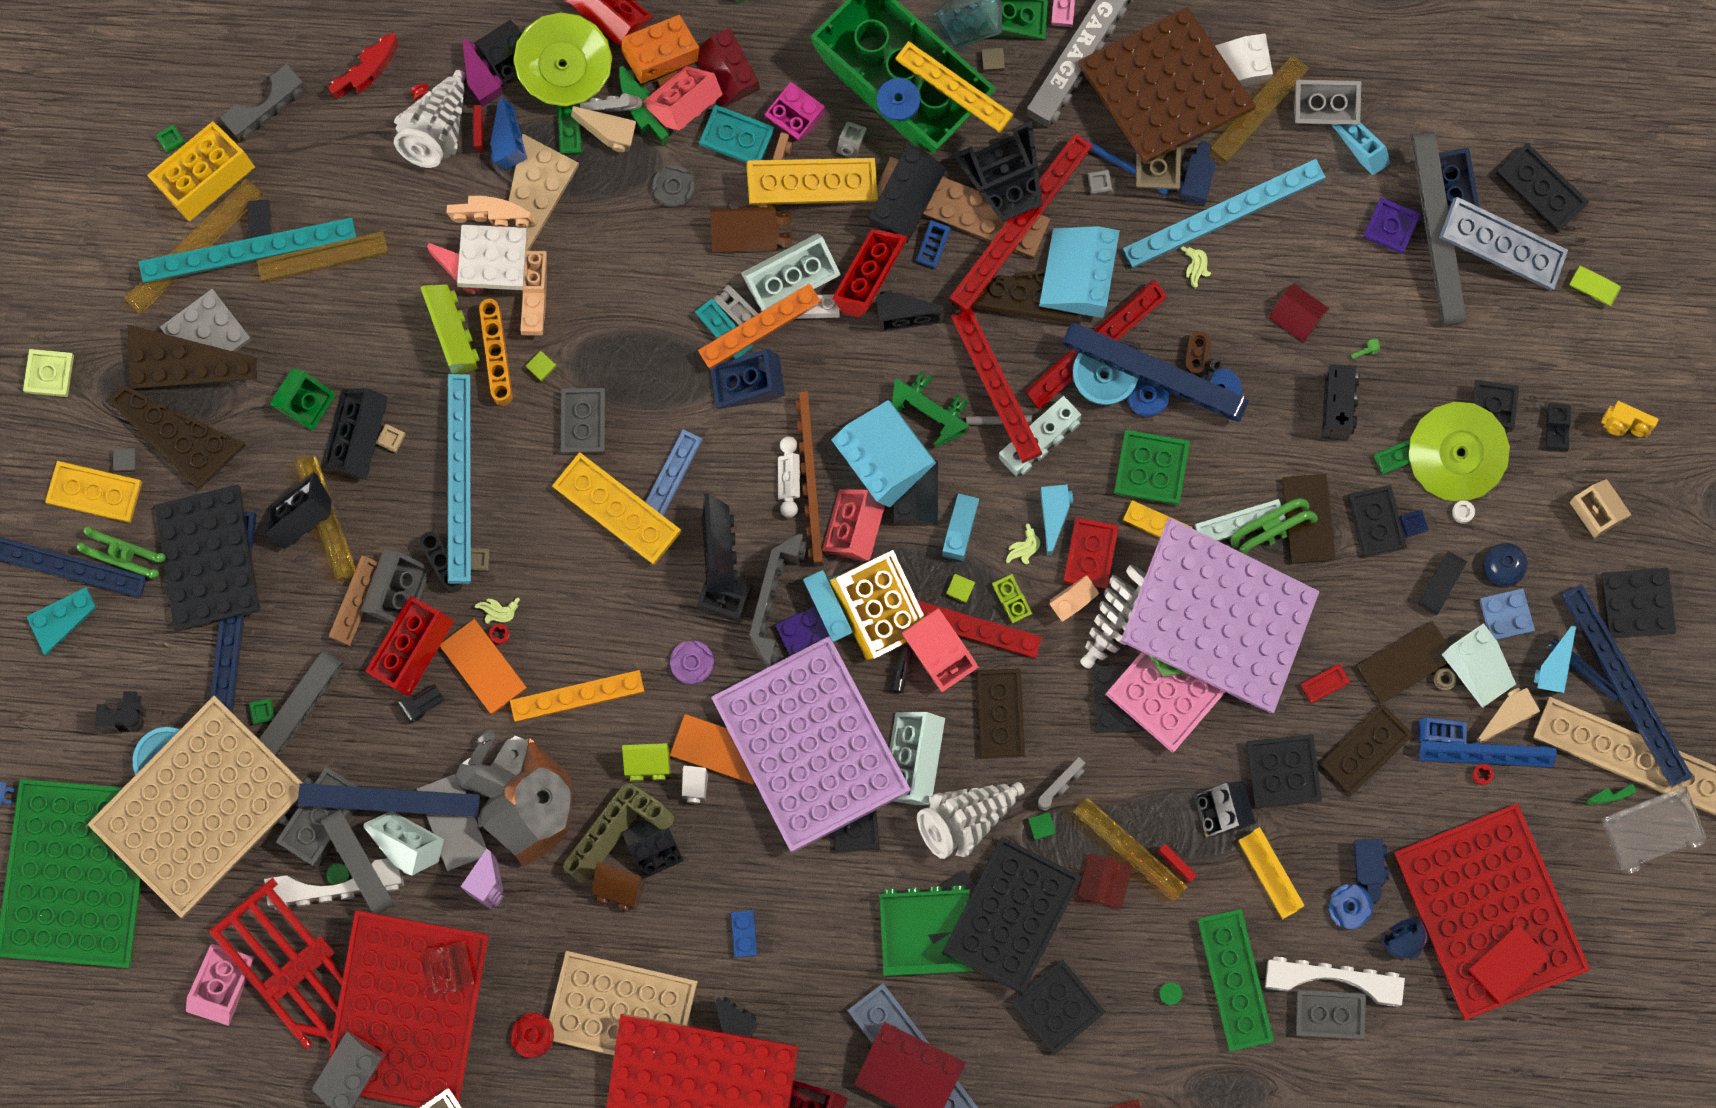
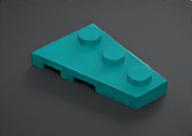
M85 587L26 616L44 655L48 656L59 642H62L76 626H79L97 609V606L88 588Z

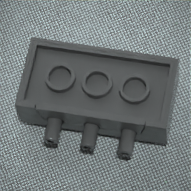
M327 767L324 768L316 782L308 777L303 781L306 784L357 787ZM297 801L293 806L298 809L291 820L283 816L278 821L285 829L276 843L318 869L333 846V842L320 820L336 812L339 808L298 806ZM340 809L347 822H349L356 811L355 809Z

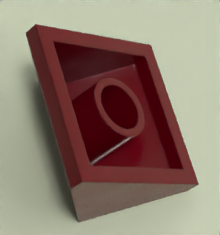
M1293 284L1282 295L1268 318L1304 343L1329 308L1296 284Z

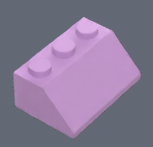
M486 849L461 887L469 896L489 909H492L493 906L497 907L503 899V895H501L503 886L498 860L491 851Z

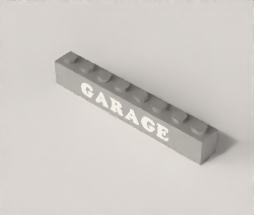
M1134 0L1095 1L1029 104L1026 116L1049 128L1052 122L1055 124L1061 115L1060 109L1063 105H1068L1072 98L1070 93L1074 88L1078 89L1083 81V77H1081L1083 72L1078 66V60L1104 48L1105 38L1112 36L1116 29L1114 24L1118 18L1121 20L1127 11L1125 7L1128 2H1133Z

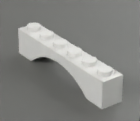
M388 858L375 860L372 863L387 892L397 891L400 886H404L402 870L395 867ZM287 875L274 877L278 885L273 889L287 906L296 904L297 907L309 906L310 902L318 900L319 903L332 902V898L341 897L342 900L355 897L354 894L361 893L354 879L332 886H314L295 881ZM271 878L264 879V882L267 883ZM267 896L268 906L274 908L275 911H279Z
M1273 957V960L1267 962L1264 989L1287 992L1309 981L1335 980L1358 988L1378 1005L1400 1007L1402 1005L1405 978L1399 977L1398 973L1386 972L1385 975H1378L1376 970L1363 969V972H1356L1354 967L1341 966L1340 969L1331 968V964L1318 963V966L1309 965V961L1296 960L1295 963L1286 962L1287 959L1282 957Z

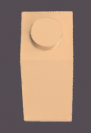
M1086 575L1050 599V605L1063 622L1081 610L1099 592Z

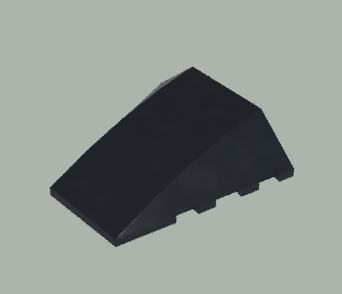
M1032 121L1013 128V136L975 152L971 146L952 155L1002 222L1043 205Z

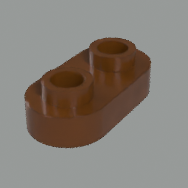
M1203 331L1192 333L1188 341L1185 368L1193 375L1203 373L1205 371V363L1208 361L1211 341L1209 335ZM1201 341L1203 346L1198 347L1195 345V342ZM1196 361L1200 366L1195 368L1192 366V362Z

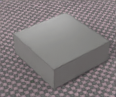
M1109 170L1087 173L1091 196L1112 193Z

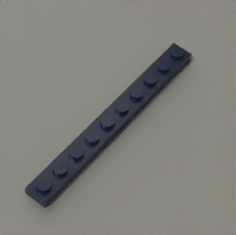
M245 512L252 555L257 514L255 512ZM244 616L220 621L210 699L216 696L232 713Z
M1581 584L1562 593L1561 597L1671 788L1690 780L1693 775L1583 585Z

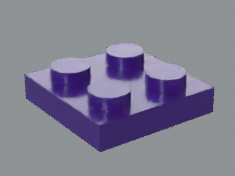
M1380 197L1363 238L1403 254L1420 217V213Z
M815 606L775 624L789 656L829 636Z

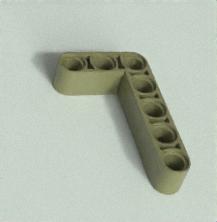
M625 784L568 856L563 868L577 882L584 883L595 872L597 862L602 863L623 835L622 832L628 829L637 815L662 830L672 825L674 815L662 803L633 784Z

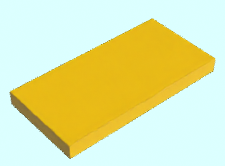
M57 461L45 503L131 523L142 481Z

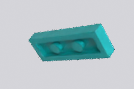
M712 298L695 311L696 315L716 338L736 328L735 324ZM753 345L734 355L733 358L737 359L745 356L754 349Z

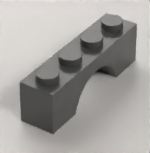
M287 64L270 77L272 83L271 94L263 104L252 108L236 104L220 117L223 124L239 142L249 139L257 128L265 126L273 115L281 113L286 109L288 103L293 99L297 100L303 95L304 90H306L303 82Z

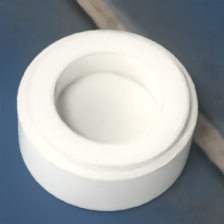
M1459 501L1452 509L1454 520L1461 524L1470 522L1475 515V508L1468 501Z

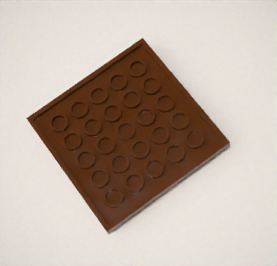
M1188 7L1078 60V66L1144 164L1255 110L1256 107L1249 94Z

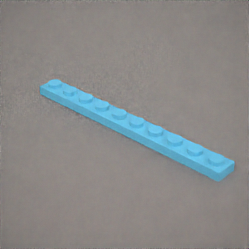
M1314 159L1124 247L1122 251L1131 269H1134L1325 180L1326 177L1317 160Z
M448 374V583L470 584V375Z

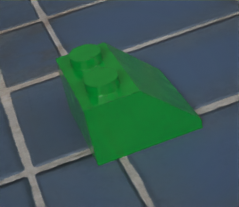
M292 368L270 402V405L285 416L313 431L336 394L305 371Z

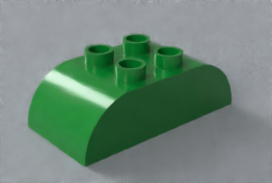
M846 0L811 35L815 49L836 76L906 139L929 153H935L973 114L896 61L897 55L908 41L988 97L996 91V88L897 0ZM903 78L909 80L917 87L920 93L919 109L912 118L906 121L898 122L887 119L881 114L877 106V94L880 87L891 79ZM901 96L895 97L896 101L903 99Z

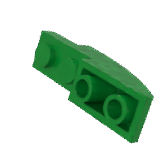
M621 66L619 73L622 93L640 97L642 100V105L639 109L628 110L633 121H636V126L643 135L651 131L664 146L670 141L668 134L670 131L668 127L659 123L655 116L643 105V101L650 96L649 91L644 85L641 87L636 82L637 77L630 69L627 71L624 66Z

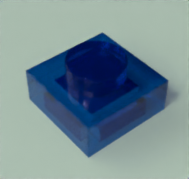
M1422 509L1400 516L1406 538L1428 532L1429 529Z

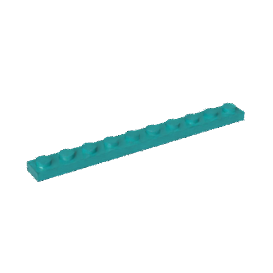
M352 218L138 262L143 284L355 241L357 238Z

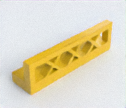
M1261 828L1255 829L1251 834L1238 840L1282 920L1301 910L1304 904Z

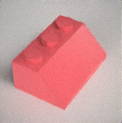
M686 66L643 101V105L665 127L679 131L685 128L692 119L698 117L708 106L714 104L723 94L714 73Z
M839 489L822 552L855 561H870L885 505L878 503L869 490Z

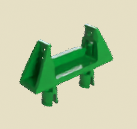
M920 371V374L911 386L896 378L892 404L898 412L908 402L926 416L944 425V428L933 443L934 448L969 431V425L958 418L966 404H968L967 399H964L958 405L961 395L957 394L949 408L943 409L922 395V392L932 380V377L928 375L922 381L924 371Z

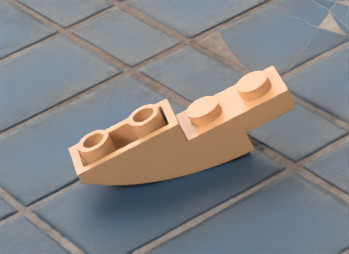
M468 196V204L447 205V214L452 221L457 223H464L466 220L485 222L488 219L493 226L497 227L517 226L519 228H526L529 225H536V221L530 212L503 199L487 196Z
M546 251L525 252L521 335H543L547 284Z

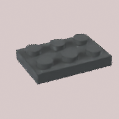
M561 388V454H579V452L581 454H605V388Z
M1297 990L1296 1036L1364 1040L1366 994Z

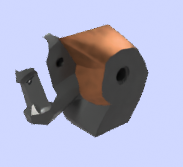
M486 730L476 740L478 745L470 758L459 765L455 778L461 788L489 799L479 812L477 829L483 826L517 857L523 867L545 856L567 836L571 817V775L533 740L521 735H516L506 740L491 766L483 765L482 760L495 739V732Z

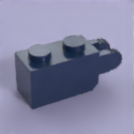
M1201 141L1196 154H1191L1190 160H1185L1183 172L1186 173L1185 180L1180 179V190L1178 189L1177 191L1181 193L1180 200L1202 206L1206 204L1216 165L1214 160L1209 158L1211 146L1207 141Z
M1382 839L1355 840L1353 842L1355 882L1357 885L1365 887L1371 895L1373 904H1376L1381 898V886L1386 883L1385 880H1389L1388 867H1384V858H1387V846L1383 844Z

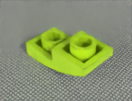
M1579 266L1569 284L1572 288L1586 293L1593 299L1612 306L1621 290V286L1582 266Z
M1012 574L991 583L1012 623L1032 614Z

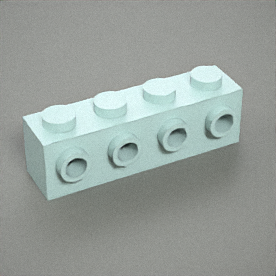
M1063 396L1029 426L1043 455L1022 464L1011 442L999 452V459L1016 477L1020 473L1022 475L1026 474L1032 468L1031 464L1036 459L1040 461L1048 454V448L1052 445L1057 446L1065 438L1063 435L1069 430L1073 432L1081 424L1079 422L1081 420L1080 412Z

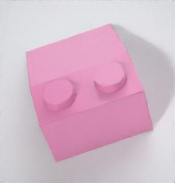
M211 943L187 996L186 1012L229 1026L247 978L221 946ZM238 952L251 968L254 957Z

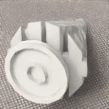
M456 70L452 77L444 79L432 89V92L426 93L395 118L394 123L397 124L396 130L398 133L394 137V145L397 151L411 163L420 167L432 168L437 167L441 163L442 158H449L451 154H456L465 89L463 82L466 79V74L463 71Z
M1132 564L1129 565L1126 572L1138 584V587L1135 589L1119 577L1112 575L1109 583L1117 592L1106 588L1104 595L1113 606L1104 601H1101L1099 606L1100 610L1107 615L1111 622L1102 615L1098 614L1094 621L1104 632L1102 633L1094 627L1090 631V635L1096 639V642L1087 641L1085 647L1089 652L1080 661L1087 669H1090L1095 664L1097 658L1104 660L1108 657L1103 652L1105 649L1113 653L1120 649L1114 643L1113 638L1118 642L1121 641L1124 633L1121 628L1125 631L1146 576L1145 572Z
M1016 782L1011 787L1006 784H1000L996 787L990 785L980 789L973 788L968 793L967 789L948 791L944 794L930 795L928 800L930 807L924 808L917 813V823L923 840L933 854L939 858L945 859L949 857L957 846L956 856H968L973 848L990 831V827L993 828L999 821V818L1006 814L1007 809H1010L1015 804V797L1024 794L1023 785L1020 782Z

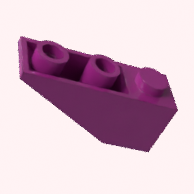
M464 37L462 41L467 84L479 105L484 107L503 94L501 89L503 83L496 74L494 76L489 71L491 67L485 58L480 59L477 54L479 50L473 42L469 43Z

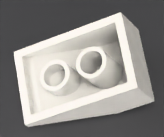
M1266 34L1245 36L1215 46L1242 86L1271 82L1273 72Z

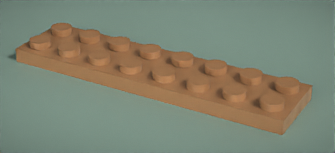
M889 158L877 186L878 199L899 161L898 159ZM944 177L941 179L923 214V217L988 242H992L1008 222L1000 220L978 190ZM1041 215L1014 252L1034 259L1050 218Z

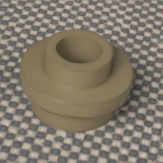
M1442 668L1434 675V683L1440 690H1450L1456 684V675L1452 670ZM1446 676L1449 682L1443 683L1441 677Z

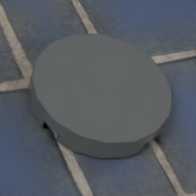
M670 165L656 173L652 189L655 198L660 204L669 208H678L686 205L692 199L695 193V182L693 176L686 168L679 165Z

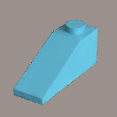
M1361 122L1360 125L1332 124L1358 161L1372 175L1391 164L1386 146Z
M1067 485L1041 487L1040 494L1047 556H1052L1069 512L1070 504H1073L1072 491H1068Z
M958 493L942 557L964 562L979 498Z
M823 569L803 578L832 642L853 633Z
M1576 626L1569 628L1544 661L1541 670L1536 669L1534 682L1538 683L1537 688L1565 692Z

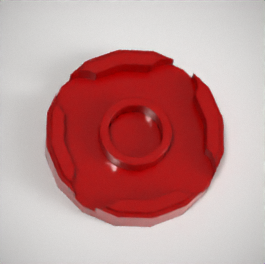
M527 1013L514 1024L511 1032V1043L519 1055L530 1059L539 1058L551 1047L554 1039V1028L546 1016L537 1013Z

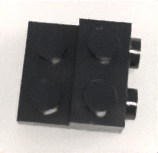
M1475 380L1472 403L1490 411L1504 427L1506 435L1508 432H1512L1515 426L1519 386Z

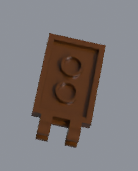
M775 207L710 209L712 252L777 250V244L792 246V233H779V225L791 226V212L776 213Z

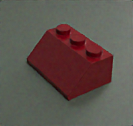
M730 27L712 35L699 47L697 63L701 70L715 74L723 94L717 99L721 107L724 108L760 90L759 80Z

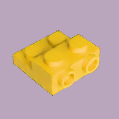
M1617 401L1614 406L1610 405L1601 423L1604 424L1603 427L1608 429L1609 433L1616 436H1624L1629 429L1635 436L1648 437L1659 419Z

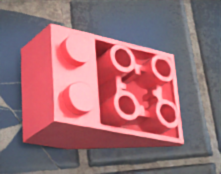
M939 608L902 632V635L941 692L978 668L977 663Z

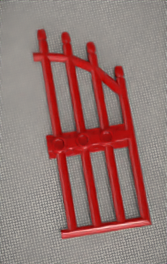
M271 878L208 932L298 1041H301L303 1047L309 1049L312 1046L311 1041L308 1037H305V1034L324 1037L331 1044L334 1028L330 1029L295 986L306 978L337 1015L338 1002L315 976L313 971L323 963L341 986L344 974L330 958L335 953L331 946L321 935L316 940L275 892L273 888L278 883L274 878ZM265 895L269 897L307 943L308 946L299 954L296 953L256 904ZM248 909L290 958V961L281 969L239 919ZM230 924L235 927L273 973V976L264 983L261 982L221 933ZM286 993H289L315 1026L294 1022L278 1000Z

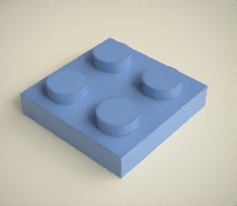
M1523 588L1480 598L1479 601L1487 629L1497 641L1535 631Z

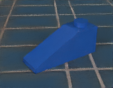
M502 97L498 100L490 145L493 162L507 170L526 160L527 155L514 106Z

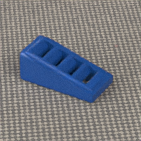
M930 220L916 261L936 268L951 227ZM932 229L944 232L943 236L932 233ZM929 237L941 240V243L937 244L929 241ZM926 245L938 248L937 253L926 249ZM923 253L935 256L934 261L922 257Z
M1425 717L1419 720L1418 741L1426 742L1433 740L1436 742L1466 744L1467 722ZM1437 726H1439V736H1437ZM1446 727H1449L1448 737H1446ZM1455 727H1458V738H1454Z

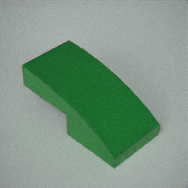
M1631 784L1613 795L1608 787L1587 800L1586 803L1588 806L1612 804L1632 796L1637 790Z

